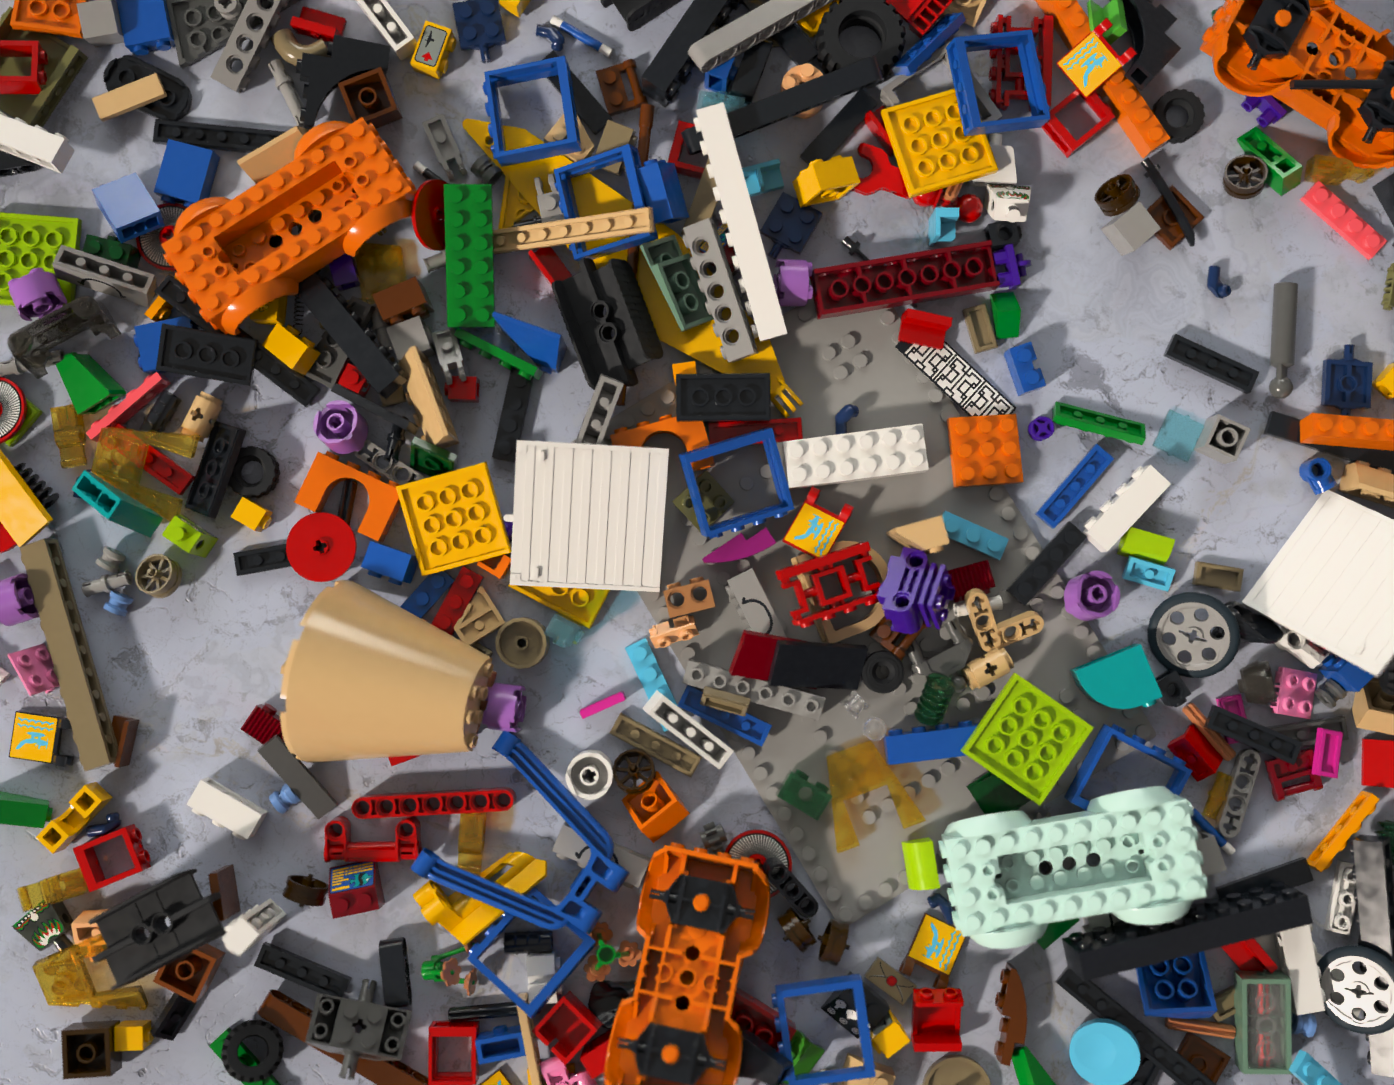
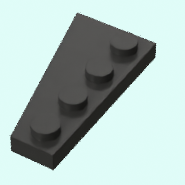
M352 296L346 307L350 312L354 310L362 318L363 321L360 324L365 329L376 307ZM325 331L321 336L322 339L315 347L321 354L305 376L332 389L334 384H338L347 364L351 360L331 335Z

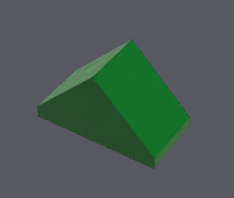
M1014 292L990 294L996 340L1019 337L1021 308Z

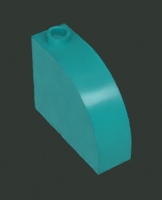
M86 470L82 472L72 488L76 494L106 519L151 538L163 520L159 514L133 495Z
M1141 644L1129 645L1070 670L1081 692L1092 701L1103 706L1116 709H1131L1141 705L1149 707L1157 703L1156 699L1163 697Z

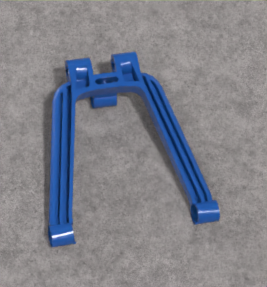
M503 731L492 749L506 757L591 850V856L585 869H581L570 886L571 891L560 904L552 906L450 864L425 847L410 868L425 879L429 878L438 884L542 928L550 930L560 929L571 922L585 933L590 934L603 913L585 900L598 882L614 893H617L630 872L612 860L614 853L613 840L600 823L535 754L521 742L520 738L511 732Z

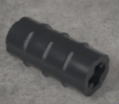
M164 389L156 399L157 401L154 406L150 408L149 414L144 418V422L139 428L140 431L157 440L162 432L165 431V427L171 421L173 414L177 411L182 401L179 397Z
M552 931L508 932L504 935L505 954H541L553 951Z

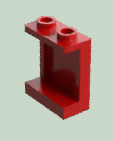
M951 987L945 989H913L911 1040L914 1052H962L960 1018L964 1000L961 989Z

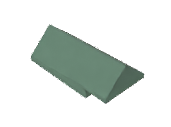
M675 235L640 245L681 331L685 332L713 320V316L708 314L705 306L707 301L705 292L702 293L698 286L697 280L700 278L697 271H694L691 265V256L689 253L682 254Z

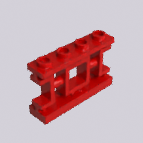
M998 14L995 22L991 23L990 34L1003 32V27L1004 32L1032 29L1033 37L1035 38L1039 28V47L1037 46L1036 51L1038 60L1041 62L1042 80L1046 85L1047 103L1051 107L1054 15H1044L1042 19L1034 17L1031 21V28L1011 27V16L1003 17V14ZM1017 47L1004 48L1003 54L1002 48L992 49L989 52L990 59H993V67H990L989 81H992V89L989 90L988 96L995 106L1001 110H1007L1009 99L1028 100L1027 91H1024L1025 81L1023 72H1010V55H1019ZM1001 74L1002 81L1015 82V90H1004L1002 99Z
M868 541L860 542L775 571L777 579L781 580L782 589L794 587L800 608L789 611L793 618L791 620L793 625H800L801 628L809 627L815 624L814 620L816 619L829 620L836 617V612L843 610L844 613L857 610V605L865 603V606L879 602L877 593L880 588V582L868 584L862 565L863 562L872 560V556L868 552L871 551ZM860 554V558L852 560L854 573L846 575L843 564L833 566L835 562ZM814 569L818 571L809 575L812 587L804 590L800 579L792 581L789 579ZM837 572L843 593L825 599L819 577ZM857 581L859 582L861 592L869 590L872 592L846 602L844 600L853 596L850 584ZM816 596L818 606L829 605V608L803 617L801 616L802 613L810 611L807 598Z

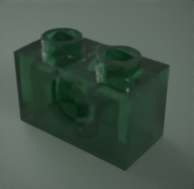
M799 769L796 772L789 770L776 792L777 797L818 821L832 798V795L828 793L830 788L818 781L816 784L808 780L809 776ZM803 787L811 789V795L806 799L799 797V791Z

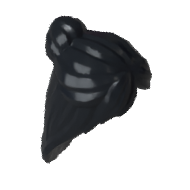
M1230 601L1225 603L1238 622L1241 642L1274 644L1283 637V631L1267 617L1252 613L1239 602ZM1215 626L1216 628L1211 633L1212 636L1215 638L1223 637L1225 635L1224 629Z
M604 980L602 982L598 981L593 985L588 1008L603 1023L602 1027L611 1028L613 1026L621 1001L633 997L636 981L613 982Z

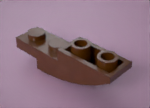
M1006 963V968L1002 969L1000 974L1001 991L997 992L995 997V1006H997V1010L1001 1015L1005 1017H1002L999 1023L1001 1035L1000 1040H997L995 1043L994 1054L1000 1064L1010 1066L1015 1043L1023 1045L1025 1043L1027 1007L1018 972L1011 963Z

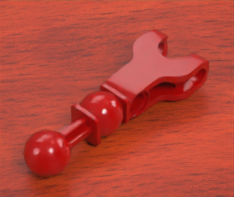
M859 144L857 152L860 157L870 162L872 172L865 178H859L860 183L852 191L867 196L883 190L910 200L911 198L908 196L900 169L889 162L886 152L870 144ZM943 189L912 197L913 201L921 207L932 206V209H935L938 204L946 208H959L958 220L963 223H973L983 213V203L974 194H964L961 197H957L954 202L945 200Z

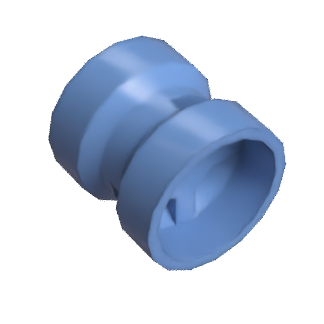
M286 783L282 786L280 792L275 791L269 795L271 804L281 814L287 812L290 809V805L301 801Z

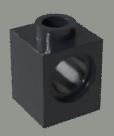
M1001 221L990 223L984 229L986 241H992L991 251L1002 250L1008 244H1013V247H1015L1022 238L1021 228L1019 225L1017 226L1016 222ZM999 231L1007 232L1009 239H1002Z
M1167 670L1155 678L1163 696L1160 699L1166 706L1178 707L1187 701L1186 697L1191 695V692L1176 670ZM1171 684L1175 686V693L1172 696L1168 694V687Z

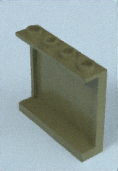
M9 6L7 11L0 17V40L39 41L42 49L46 50L48 55V65H45L44 68L47 74V82L39 94H0V110L13 118L17 117L24 120L30 126L39 125L43 127L88 57L75 46H70L52 34L13 29L10 25L13 8ZM0 57V76H31L32 57Z

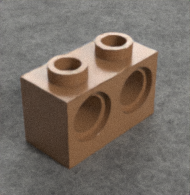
M703 576L689 579L690 584L681 586L680 582L667 585L668 590H664L663 593L669 617L673 618L715 607L709 579L704 580ZM697 587H703L707 591V596L704 600L699 601L694 598L693 591ZM674 593H681L684 596V603L681 606H674L671 603V596Z

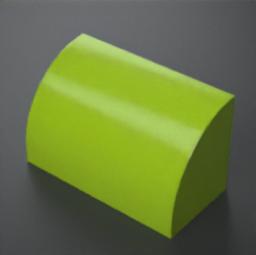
M1130 527L1121 537L1116 554L1127 558L1131 555L1164 565L1172 552L1175 539Z
M929 837L901 841L908 888L912 890L940 888L933 841Z

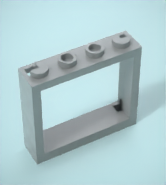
M950 42L932 53V57L923 62L918 67L916 73L910 76L900 75L882 88L879 97L885 109L901 104L894 94L895 90L940 59L951 72L946 50ZM971 72L979 113L984 118L983 122L1001 120L1003 115Z

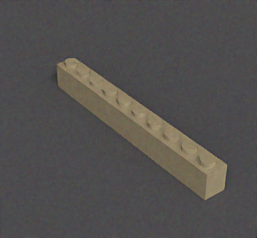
M41 539L19 547L21 561L25 565L28 575L27 581L33 592L34 605L40 616V626L46 637L47 650L51 654L53 661V671L60 685V695L64 699L67 709L66 715L71 723L73 739L77 744L80 754V763L84 771L113 764L116 761L118 744L58 539Z

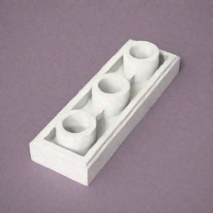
M1337 860L1324 929L1350 936L1357 903L1354 900L1356 879L1352 876V868L1355 864Z

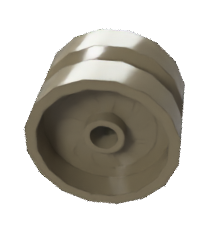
M528 617L513 618L504 623L499 629L495 640L496 652L500 659L510 667L516 669L533 667L542 662L548 654L550 647L549 634L545 626L535 619ZM525 639L526 646L522 648L518 641Z

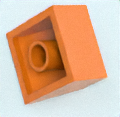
M658 771L655 772L656 777L649 790L642 794H628L621 800L640 831L653 843L690 814L681 799Z

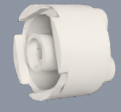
M598 750L580 752L571 760L566 771V783L570 791L576 796L587 800H594L603 796L609 790L614 780L611 760L607 755ZM587 769H590L591 772L595 771L594 780H591L590 777H585Z

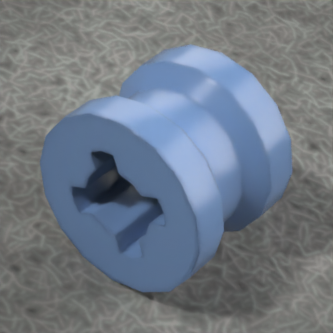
M111 590L109 594L110 600L104 604L103 608L116 615L126 617L128 613L127 607L132 604L134 599L121 592Z
M1291 1012V1033L1294 1035L1301 1033L1305 1037L1312 1038L1317 1027L1315 1015L1312 1013L1296 1015Z

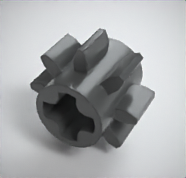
M714 822L703 825L705 831L699 834L705 849L712 848L713 852L724 848L722 843L727 841L722 825L715 826Z

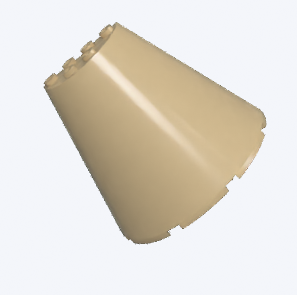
M339 580L335 582L334 587L327 586L316 597L300 623L301 626H305L299 640L293 639L284 670L281 697L286 698V712H280L283 738L289 752L296 754V759L300 761L316 763L473 751L478 742V734H476L478 724L483 719L480 703L487 698V681L493 672L492 658L354 581Z

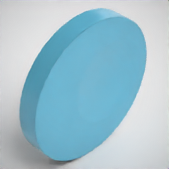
M1106 1018L1091 1019L1081 1024L1071 1037L1069 1047L1071 1063L1076 1072L1086 1081L1094 1085H1123L1130 1081L1137 1073L1140 1065V1047L1134 1034L1123 1024Z

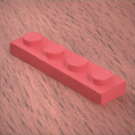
M1319 180L1300 199L1368 260L1373 258L1387 242L1384 237Z
M158 372L148 375L142 385L137 389L131 390L120 404L112 406L106 416L95 421L86 434L91 440L102 444L118 423L124 425L160 394L163 389L168 387L171 382Z

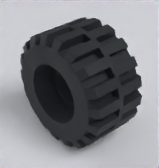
M248 1020L240 1023L230 1031L222 1046L221 1057L225 1070L236 1080L246 1083H255L268 1078L276 1071L282 1061L284 1052L283 1039L277 1028L273 1027L269 1022ZM251 1036L262 1038L267 1045L265 1059L256 1066H247L238 1057L239 1045L244 1039Z

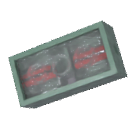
M1234 970V1008L1236 1009L1234 1014V1027H1236L1234 1045L1236 1066L1243 1074H1292L1289 1071L1292 1065L1291 979L1282 971H1274L1271 974L1268 971Z

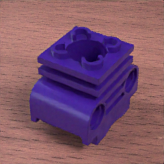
M903 547L900 557L890 556L887 565V576L877 593L878 601L883 605L882 609L886 619L892 621L891 631L913 634L920 630L923 621H925L926 627H931L932 623H934L935 628L940 629L942 622L946 621L948 617L947 607L949 601H952L955 595V587L952 585L951 575L948 574L944 564L940 565L939 570L936 563H931L930 566L924 551Z

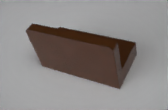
M113 715L112 727L118 744V752L114 763L115 767L120 768L130 765L139 719Z

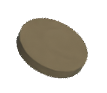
M953 1054L935 1061L927 1070L922 1085H991L985 1070L978 1062L964 1055Z

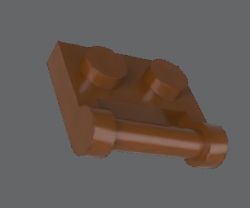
M628 59L621 64L596 71L607 112L610 116L641 108V104H648L646 96L642 93L635 70L637 65L634 59ZM626 72L634 94V99L628 101L620 75Z
M884 616L869 636L902 660L906 656V650L922 630L928 627H926L925 621H923L919 631L907 634L898 647H896L894 643L902 633L891 631L892 621Z

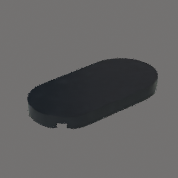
M125 55L119 59L115 58L108 63L103 75L108 92L154 73L159 75L167 97L139 107L137 110L155 119L178 121L189 112L192 104V95L187 85L179 78L131 55Z

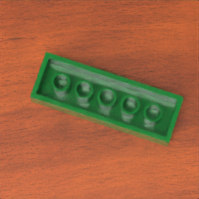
M444 184L447 327H495V319L492 316L493 312H495L492 185Z

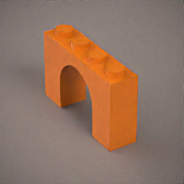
M672 414L659 417V421L650 424V421L637 423V428L630 430L627 427L614 430V434L610 435L612 445L643 447L651 437L662 433L671 434L679 438L687 452L710 445L703 422H677V418L672 417ZM713 456L692 462L691 465L693 472L713 467L715 462Z
M329 451L326 454L318 452L294 502L314 512H322L331 491L336 485L345 480H358L367 489L369 507L357 532L383 543L401 506L396 486H400V484L389 480L388 484L380 481L381 475L370 470L365 474L359 471L361 466L351 461H347L344 464L338 461L340 456Z

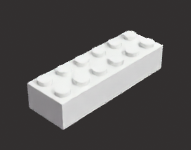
M922 423L783 441L781 444L785 476L789 490L924 473L929 470Z

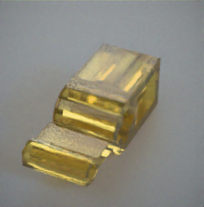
M1316 154L1306 162L1304 181L1315 183L1319 180L1322 184L1334 186L1346 180H1352L1361 184L1372 178L1375 170L1371 168L1366 170L1355 168L1354 164L1345 158Z
M73 404L50 408L54 438L60 450L61 467L66 469L87 465L84 448L86 433L83 415L77 414Z
M487 812L461 813L457 866L474 874L481 875Z
M80 868L16 889L23 912L55 904L86 894L89 891Z

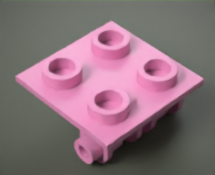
M45 644L7 655L30 696L44 691L48 694L60 686L58 678L53 671L54 665L51 655Z
M1279 667L1278 671L1275 672L1274 683H1280V686L1273 685V687L1279 688V692H1272V694L1278 695V697L1272 696L1271 713L1310 719L1317 674Z

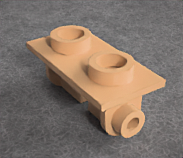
M685 615L673 619V628H670L668 621L653 625V628L649 629V637L655 649L659 647L665 648L672 643L681 640L687 641L699 635L694 616Z

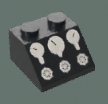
M862 981L870 1031L876 1027L890 1007L885 999ZM852 988L834 991L822 1005L821 1009L858 1039L859 1032Z

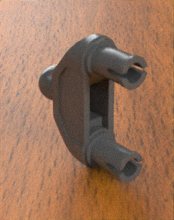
M955 618L951 622L944 624L954 642L952 647L928 659V657H924L915 639L906 650V653L913 664L911 665L913 673L938 679H944L948 676L950 690L954 693H961L966 689L967 681L962 675H958L957 671L964 668L973 645V640L969 635H965L958 619Z

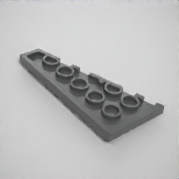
M166 0L179 66L184 69L227 44L239 18L236 20H226L216 9L214 0ZM239 0L242 9H244L247 0ZM263 0L262 7L270 9L274 1ZM290 0L286 7L282 6L280 12L301 0ZM255 19L252 23V28L263 23V20Z

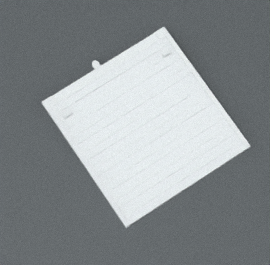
M517 440L513 514L504 515L505 521L513 522L510 585L660 592L669 448Z
M1330 490L1323 492L1242 601V604L1379 677L1394 658V520Z

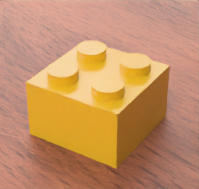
M842 155L830 158L828 161L817 159L810 162L809 167L800 171L799 176L792 183L801 208L840 200L860 183V179L852 156L843 158Z

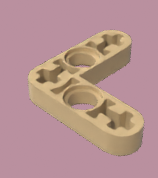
M974 588L965 594L964 601L977 642L987 652L995 648L1000 649L1035 635L1043 629L1044 620L1035 611H1027L996 624L989 599L982 590ZM976 596L979 597L978 603L981 607L980 609H978L977 606L973 603L975 601ZM982 615H987L988 621L984 625H978V618ZM1031 619H1035V621H1033V626L1029 625L1031 624ZM1015 626V633L1011 636H1006V629ZM984 632H988V634L992 637L990 639L991 642L988 644L986 643L987 636Z

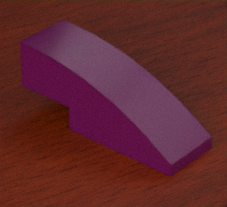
M764 528L748 540L740 533L702 558L704 563L736 561L760 553L776 544L767 528Z

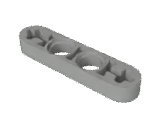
M367 439L364 442V446L368 444L367 449L376 453L373 458L366 453L360 455L361 450L353 452L357 458L400 485L411 483L414 475H417L414 479L415 481L426 478L400 460L398 463H392V456L388 467L381 469L377 461L381 456L385 455L386 451ZM401 468L407 469L409 473L405 481H399L396 477L397 471Z
M1243 749L1238 752L1215 824L1216 830L1227 838L1235 837L1241 829L1260 768L1261 758L1254 750ZM1250 756V758L1253 759V762L1247 764V762L1244 761V757ZM1240 768L1249 770L1250 774L1240 771ZM1243 775L1247 779V785L1240 789L1236 785V780L1239 776ZM1233 798H1238L1240 807L1232 811L1229 807V802ZM1228 812L1232 815H1237L1236 819L1232 817L1230 818L1226 815V813ZM1224 823L1232 825V829H1227L1226 831L1223 828Z

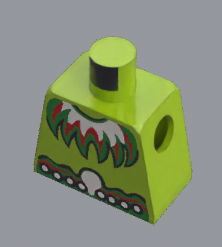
M183 514L175 515L162 533L165 538L189 554L204 558L207 557L218 541L217 537ZM203 540L202 544L197 547V544Z

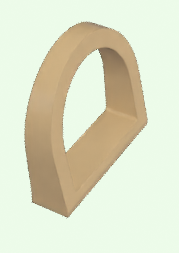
M835 542L830 552L857 544L859 542ZM871 548V551L868 552L872 556V560L866 562L874 570L877 580L881 585L887 576V564ZM804 553L791 558V562L794 565L813 557ZM812 570L797 575L803 590L812 587L809 577L810 574H813ZM816 596L806 599L811 613L826 609L825 606H818ZM880 602L876 603L866 617L837 630H834L830 619L825 621L822 618L814 620L822 643H835L872 628L885 616L882 609L883 605Z

